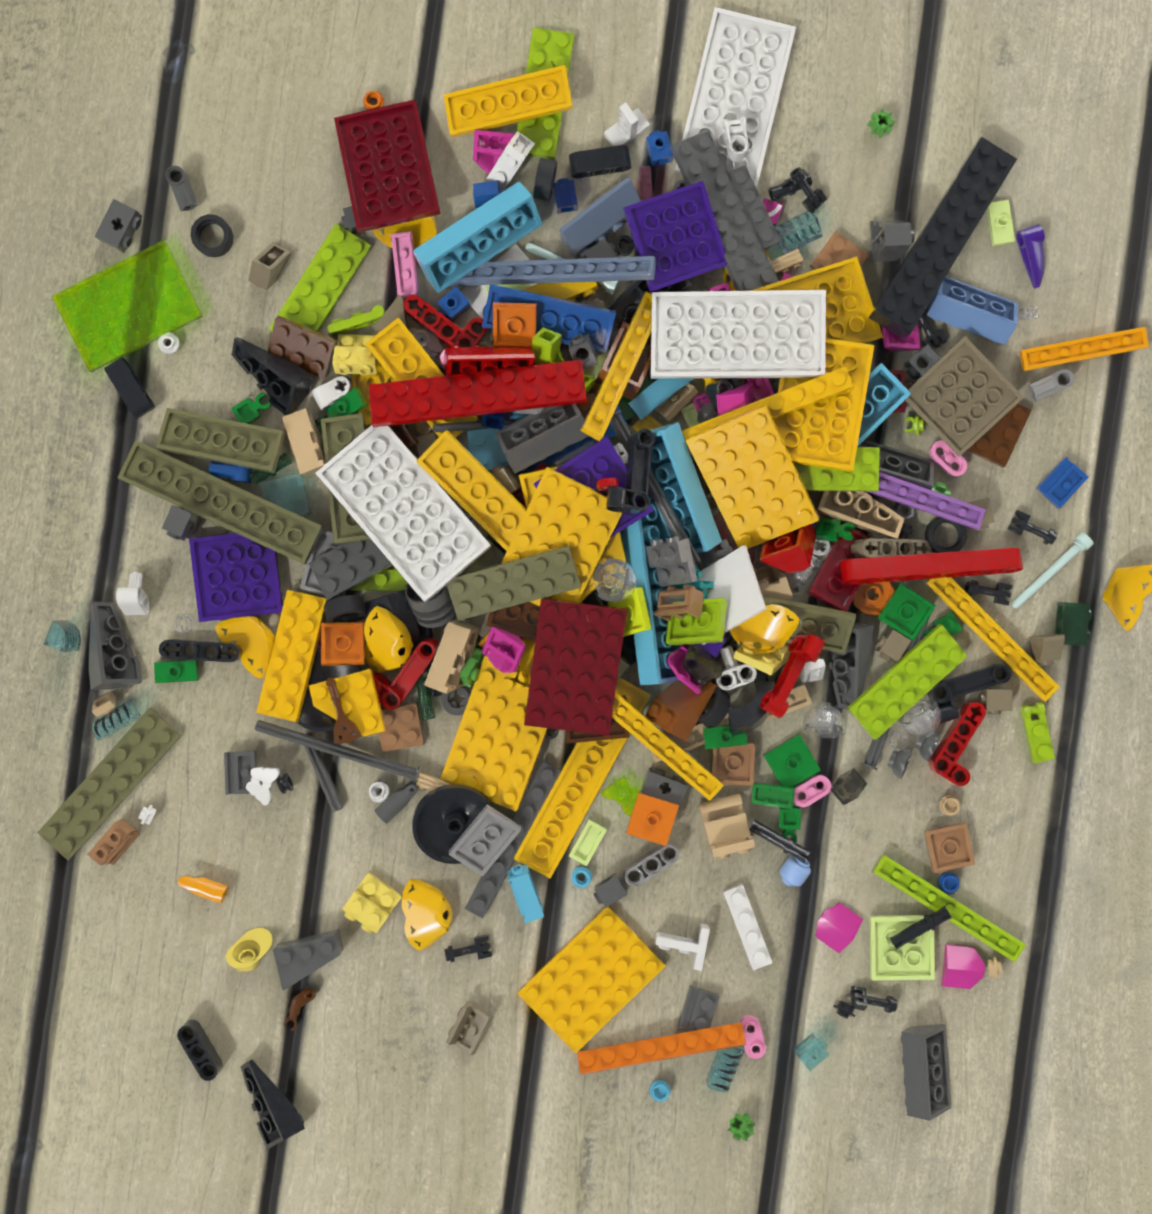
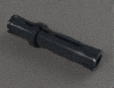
M756 819L753 821L752 826L749 828L750 832L784 850L783 853H789L805 863L811 852L810 850L795 843L793 838L788 839Z
M943 906L930 915H924V918L889 938L897 950L929 930L934 931L936 926L952 917L949 915L950 913L946 907Z

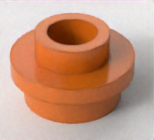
M378 91L367 92L363 98L364 107L366 110L383 107L384 98ZM372 100L378 101L376 105H371L370 103Z

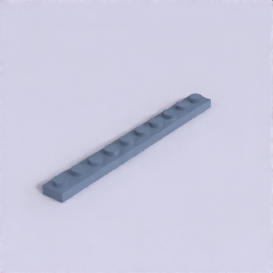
M655 256L484 262L450 286L654 280L656 258Z

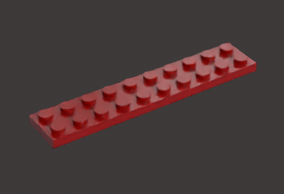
M582 360L369 385L373 428L587 403Z

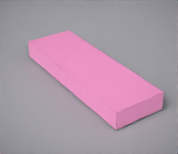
M413 232L391 234L397 293L402 298H407L410 295L420 296L416 257L413 253L415 249Z

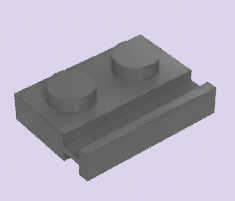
M256 751L224 752L225 794H250L246 790V785L251 781V770L257 767Z
M690 985L678 1028H684L688 1031L710 1028L719 994Z

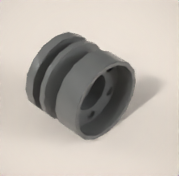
M409 583L406 585V598L417 622L421 626L436 628L445 625L456 615L447 585L426 603Z

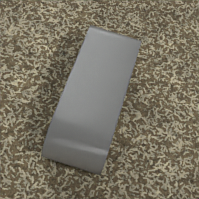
M668 841L667 846L659 845L628 865L624 871L626 883L632 887H637L675 863L679 858L677 846L673 842ZM673 848L675 853L671 857H666L663 855L664 850ZM654 859L657 861V865L655 868L650 869L646 867V862ZM631 871L640 873L639 878L636 880H631L628 875Z

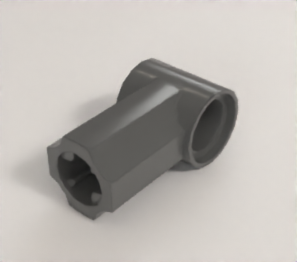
M179 166L169 167L166 171V179L171 185L180 211L195 209L198 203L191 188L189 176ZM182 174L181 180L174 182V176Z

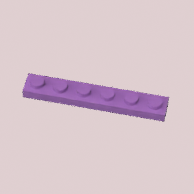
M879 472V491H866L975 530L980 529L986 509Z

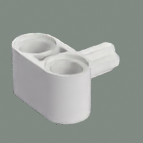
M138 572L130 574L128 587H119L116 592L117 604L126 616L148 615L149 599L141 588L143 575Z
M726 646L720 650L726 668L716 675L715 681L718 687L723 690H731L754 681L757 674L756 669L745 663L738 664L737 660L733 658L734 651L731 646ZM744 667H748L751 670V675L747 679H743L740 674ZM725 674L731 677V683L727 686H723L720 682L721 677Z

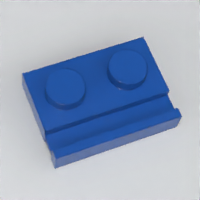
M1064 457L1036 487L1057 509L1061 508L1089 478L1074 463H1071L1067 457Z

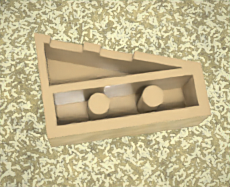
M305 408L282 417L284 423L281 426L286 436L288 435L289 447L295 456L300 474L311 478L316 476V472L325 465L324 447L311 413Z
M458 619L447 623L424 683L425 686L445 694L465 686L460 674L468 659L473 656L480 627L462 620L458 621Z

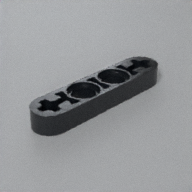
M170 639L164 640L159 645L160 655L167 659L235 662L242 656L241 647L235 643ZM170 643L171 647H180V649L169 654L165 647L169 646ZM188 644L195 647L193 656H188L185 652V647ZM209 645L216 649L214 657H209L206 654V648ZM231 647L233 651H236V655H233L232 658L229 654H221V650H231Z

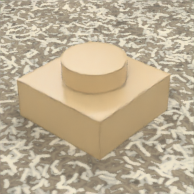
M109 692L93 701V714L98 717L102 714L110 713L115 707L116 696Z

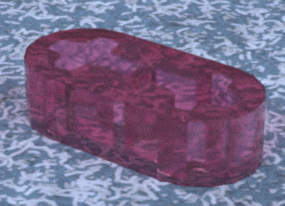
M639 166L641 201L653 198L650 166Z

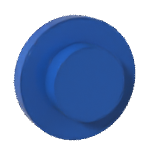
M943 873L938 879V886L944 893L951 894L959 888L960 881L954 873Z

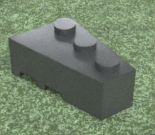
M895 219L870 221L872 262L898 261L914 243L915 232L911 230V223Z
M339 929L280 943L273 949L283 991L340 956L344 948Z

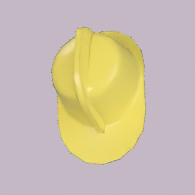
M264 928L249 930L227 951V963L240 973L256 969L262 957L272 946V934Z

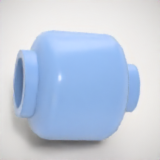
M789 856L779 870L782 882L789 887H792V885L796 887L801 886L811 873L810 863L807 860L804 863L794 856Z

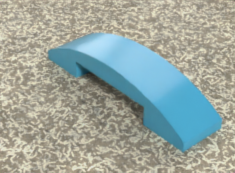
M696 378L658 379L635 397L633 401L629 402L628 405L638 418L643 420L663 402Z

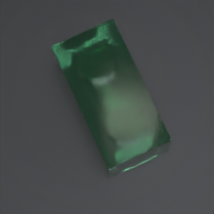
M1057 602L1055 634L1065 636L1064 645L1087 646V642L1090 639L1088 623L1092 617L1090 604Z

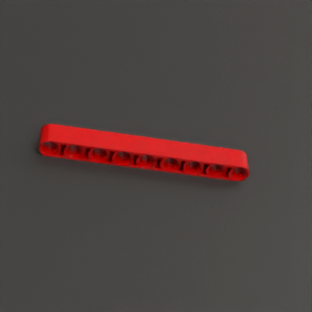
M1020 548L857 558L840 562L844 585L1019 572L1024 569Z

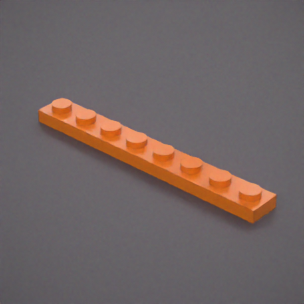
M739 1022L577 1052L579 1071L581 1075L744 1046L746 1045L743 1024Z

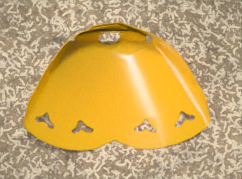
M435 216L379 228L384 229V235L378 229L372 230L375 236L390 248H392L391 234L413 232L415 248L437 235Z
M1152 564L1117 568L1111 575L1109 583L1103 592L1102 600L1126 631H1129L1135 625L1143 609V599L1152 592V576L1149 573L1152 570ZM1149 583L1148 585H1146L1145 590H1143L1142 584ZM1134 605H1136V608H1134V613H1133L1131 607H1133ZM1124 619H1125V620L1130 619V621L1127 622V625H1125Z
M771 604L766 605V610L734 627L730 632L738 644L740 642L743 643L741 646L756 654L768 653L779 649L797 629L800 619L788 608ZM771 611L779 612V613L776 614V616H774V614L771 613ZM787 615L790 619H794V621H788ZM759 643L762 645V647L754 648L753 644Z
M374 607L368 615L364 626V635L367 641L365 645V659L374 672L386 673L402 667L400 666L401 664H406L411 656L413 643L407 627L399 618L385 608ZM404 647L405 653L400 656L398 650Z
M257 616L231 618L217 624L215 629L220 640L225 643L237 641V644L242 649L241 661L245 669L256 678L263 679L267 672L275 640L273 632ZM221 628L227 629L226 635H224V631ZM231 647V650H229V651H231L232 653H235V654H236V651H233V649H232V647ZM248 659L254 660L253 665H251V662H249Z
M410 879L402 894V910L406 916L404 929L409 943L416 950L421 951L430 947L448 932L452 922L453 910L448 899L440 889L422 880ZM411 885H413V888H414L415 890H413V891H411V892L409 893L410 889H412V888H411ZM408 901H409L410 903H412V906L410 907V909L408 908V907H409ZM445 911L448 912V918L446 920L443 918V913ZM411 926L416 930L413 932V934H411Z

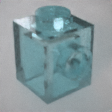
M813 1033L793 1048L796 1055L809 1071L829 1056L826 1050L828 1047L821 1036L817 1038Z

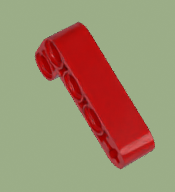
M410 295L404 301L405 313L449 348L459 346L461 341L469 342L470 347L477 346L485 336L487 328L482 327L483 331L479 334L474 333L471 329L474 324L482 326L483 319L473 318L462 330L419 296ZM416 302L418 310L415 308L410 310V303L413 305ZM433 315L437 321L434 324H428L425 321V317ZM450 328L454 334L451 337H445L442 334V330Z
M968 701L963 704L959 710V718L953 720L928 762L933 772L958 786H965L970 781L969 771L956 762L985 717L986 709L981 703ZM972 707L976 711L975 715L970 711ZM967 717L969 720H972V721L970 722V721L964 720V718ZM964 723L966 731L960 734L959 726ZM954 741L955 749L949 752L947 746L950 742ZM943 759L944 767L938 770L936 764L939 760ZM961 770L962 777L956 781L954 775L957 771Z

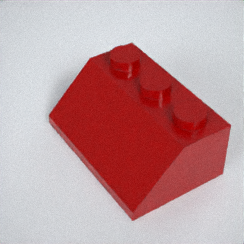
M812 524L764 542L760 561L788 573L806 570L811 565L816 540V532Z

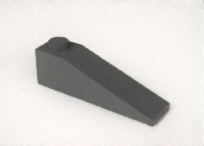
M113 602L91 603L89 644L91 690H109L142 683L139 660L137 656L134 657L130 648L131 642L129 638L126 639L122 630L123 624Z
M855 622L845 654L828 651L830 660L828 666L833 672V686L838 707L847 709L863 693L873 647L874 625Z

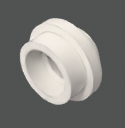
M164 333L158 340V346L162 352L173 354L178 350L180 341L173 333ZM170 339L171 345L166 346L165 342Z
M376 782L369 788V796L376 803L384 802L390 793L388 785L384 782Z
M149 804L148 808L143 807L138 817L142 819L140 824L150 825L157 810L152 808L153 805Z

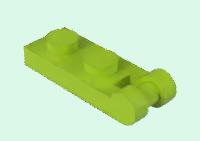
M376 305L372 308L371 312L365 314L364 312H357L352 315V318L346 320L344 318L335 319L327 327L331 336L336 337L338 334H346L377 324L386 311L382 306Z
M1041 701L1033 706H1021L1020 711L1032 763L1055 759L1045 716L1044 703ZM1031 714H1036L1037 719L1031 720Z

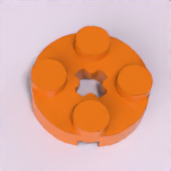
M890 582L860 584L852 604L863 614L878 615L894 592V589ZM874 588L878 596L870 600L867 592Z

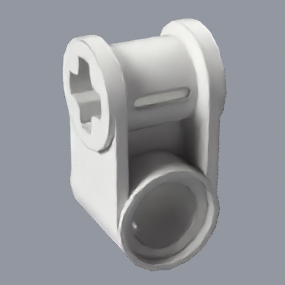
M741 117L740 120L732 121L724 119L723 133L726 140L728 157L734 162L742 161L748 149L746 118ZM740 146L743 150L740 152L735 151L733 147Z
M339 376L316 387L311 393L321 411H325L352 390V382L343 376ZM342 383L345 384V386H344V389H345V390H344V391H341V390H340V389L342 388V387H341V384H342Z

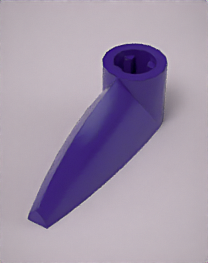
M1039 224L1019 230L1016 233L1017 244L1034 289L1041 285L1045 264L1043 247L1045 235L1043 228Z

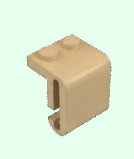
M740 793L699 803L710 852L713 857H718V859L728 858L730 853L734 852L745 854L750 852L751 848H755L746 815L743 811Z

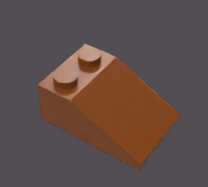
M623 321L595 383L602 385L630 324ZM649 335L622 396L632 401L639 391L651 364L652 335Z
M702 678L701 693L697 694L680 680L674 681L654 699L645 717L670 734L687 741L717 685Z

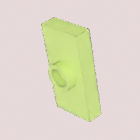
M1009 200L991 202L987 208L992 246L1014 243L1015 237Z

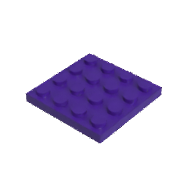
M703 181L623 208L638 257L655 256L656 258L654 280H646L650 292L727 265L724 257L726 253Z
M607 436L555 469V471L596 491V482L604 478H617L619 487L626 488L627 467ZM541 479L533 483L536 489ZM598 491V492H600V493H602V494H604V495L607 496V492H608V491H604V492ZM649 505L648 509L635 515L622 513L611 537L653 511L651 505Z
M237 533L189 539L199 622L282 612L283 599L276 551Z

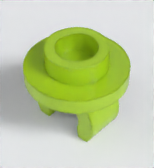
M918 414L915 418H905V421L913 423L912 428L904 429L906 433H915L917 436H920L922 431L926 430V423Z

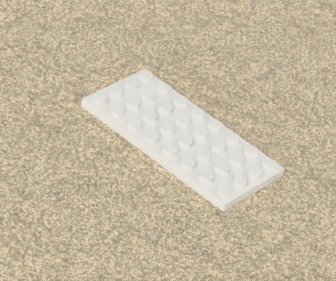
M715 7L682 140L709 131L727 171L730 172L746 165L757 189L796 27ZM741 117H745L748 149L742 161L734 162L727 154L726 140L723 133V120H740ZM740 146L733 147L735 151L740 152L743 150ZM676 163L674 173L682 174Z
M826 290L652 292L651 379L802 378L825 375Z
M371 425L320 468L316 474L426 603L486 552L491 545L439 484L416 462L417 459L390 427L373 428Z

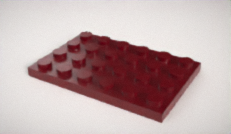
M416 99L334 118L358 233L441 214Z
M541 598L524 720L525 726L609 736L627 609Z

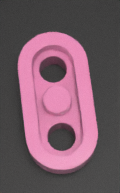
M943 440L931 445L929 449L930 457L949 476L957 477L965 473L967 469L966 460L962 456L958 457ZM938 448L943 451L941 456L936 452ZM952 463L957 464V470L952 469Z
M815 775L795 787L794 803L799 807H807L826 796L831 790L830 780L824 775ZM819 781L823 783L820 789L816 788V783ZM801 792L805 793L803 799L798 798V794Z
M744 1016L740 1022L743 1024L746 1045H744L745 1052L750 1058L759 1059L766 1052L760 1023L754 1016ZM749 1025L754 1026L752 1031L747 1030ZM753 1046H759L758 1051H752Z

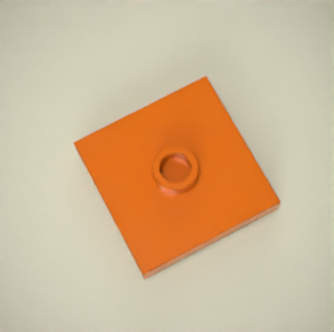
M493 303V346L532 347L533 337L536 335V304Z
M364 622L321 623L322 666L365 665Z
M638 792L626 834L667 846L679 805Z

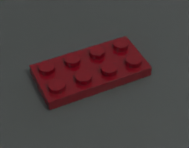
M857 529L855 531H848L852 533L853 540H845L843 537H839L837 542L834 541L807 591L808 594L835 610L847 612L860 584L844 585L840 569L841 561L857 559L851 553V545L855 543V540L870 538Z

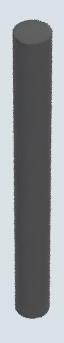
M515 419L433 424V431L488 429L490 427L510 425L515 422Z

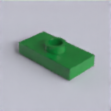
M355 387L327 408L326 411L329 418L358 414L368 405L360 388Z
M198 660L154 662L155 683L199 681Z
M730 725L703 728L705 749L748 745L746 733L732 736Z
M753 782L751 804L794 809L796 788Z

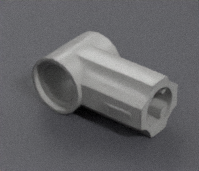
M1063 369L1029 384L1028 388L1031 398L1036 402L1070 387L1074 382V375L1071 371ZM1059 375L1065 378V385L1059 384Z

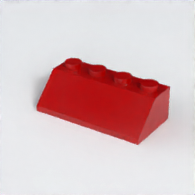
M452 346L445 348V376L532 366L535 354L531 347Z

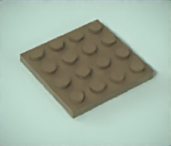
M964 336L907 389L911 394L905 399V402L960 457L1024 397L975 345Z

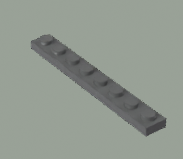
M544 760L542 761L521 801L519 810L515 812L512 821L521 826V831L484 876H481L465 906V909L484 918L507 871L514 861V856L561 773V769Z

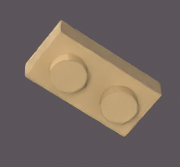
M688 383L658 406L655 411L669 422L691 401L698 391Z

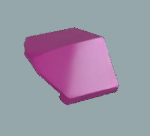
M474 130L473 161L486 173H490L515 134Z
M918 323L905 340L882 326L885 349L892 352L921 349Z
M750 382L716 395L718 416L754 403L753 383Z
M492 626L482 653L488 657L496 669L502 673L516 672L526 646L518 635Z
M683 645L669 655L668 665L681 682L699 694L701 693L703 659L686 645Z
M839 902L825 910L817 920L815 936L837 953H840L854 940L863 919Z
M945 944L941 986L971 989L984 977L985 964L974 947Z

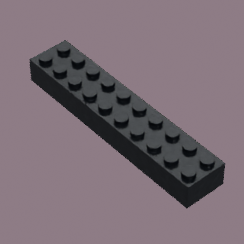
M983 137L978 140L868 318L903 340L912 333L1014 166L1017 158Z

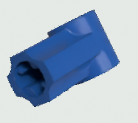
M211 460L209 466L210 475L217 478L232 479V481L252 483L253 469Z

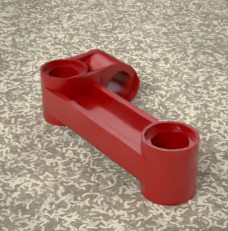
M811 634L797 635L792 640L789 646L791 655L772 692H767L762 698L760 708L778 719L784 716L789 706V702L786 700L805 663L817 662L826 644L824 640Z
M426 638L417 646L393 683L380 673L375 672L373 674L379 704L388 710H394L404 702L435 657L439 647L436 639ZM424 644L432 648V653H427L424 650ZM390 694L397 697V703L390 700Z

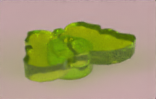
M622 777L616 780L614 784H610L607 788L603 789L601 794L606 799H616L618 804L621 803L624 813L627 816H631L637 794L640 790L638 787H631L628 784V780Z

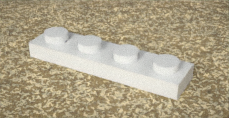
M741 883L723 890L752 969L756 970L772 964L743 884Z

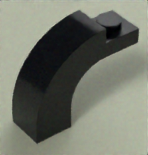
M756 669L757 674L754 682L757 694L749 704L728 709V720L732 736L748 733L756 729L769 716L770 713L760 708L764 695L769 691L772 692L775 686L774 680L768 681L767 673Z

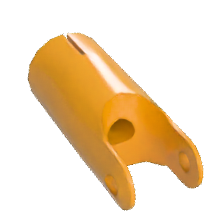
M183 876L178 880L179 886L188 889L194 895L220 904L223 903L228 891V885L204 877L193 878Z

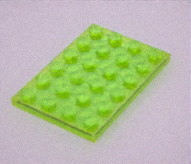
M165 240L51 296L88 371L91 373L116 361L120 357H124L158 340L161 336L172 333L203 317Z

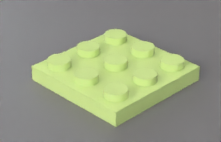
M924 915L869 916L870 979L872 981L935 980L934 931L929 930L897 950L889 938L924 918Z

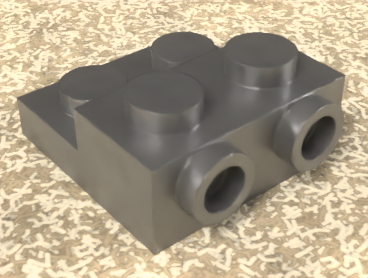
M679 536L667 538V542H663V539L650 541L651 545L645 547L650 568L656 567L660 587L698 581L688 538L679 540Z

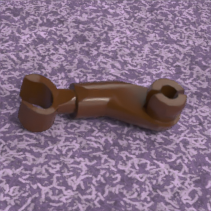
M307 987L293 997L289 1009L290 1015L285 1019L284 1027L289 1020H292L294 1025L291 1031L296 1028V1017L299 1015L301 1007L312 1001L316 996L313 988Z

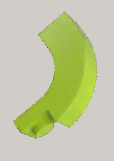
M543 327L533 337L532 350L535 354V365L565 362L560 351L561 334ZM584 374L587 394L594 386L595 378Z

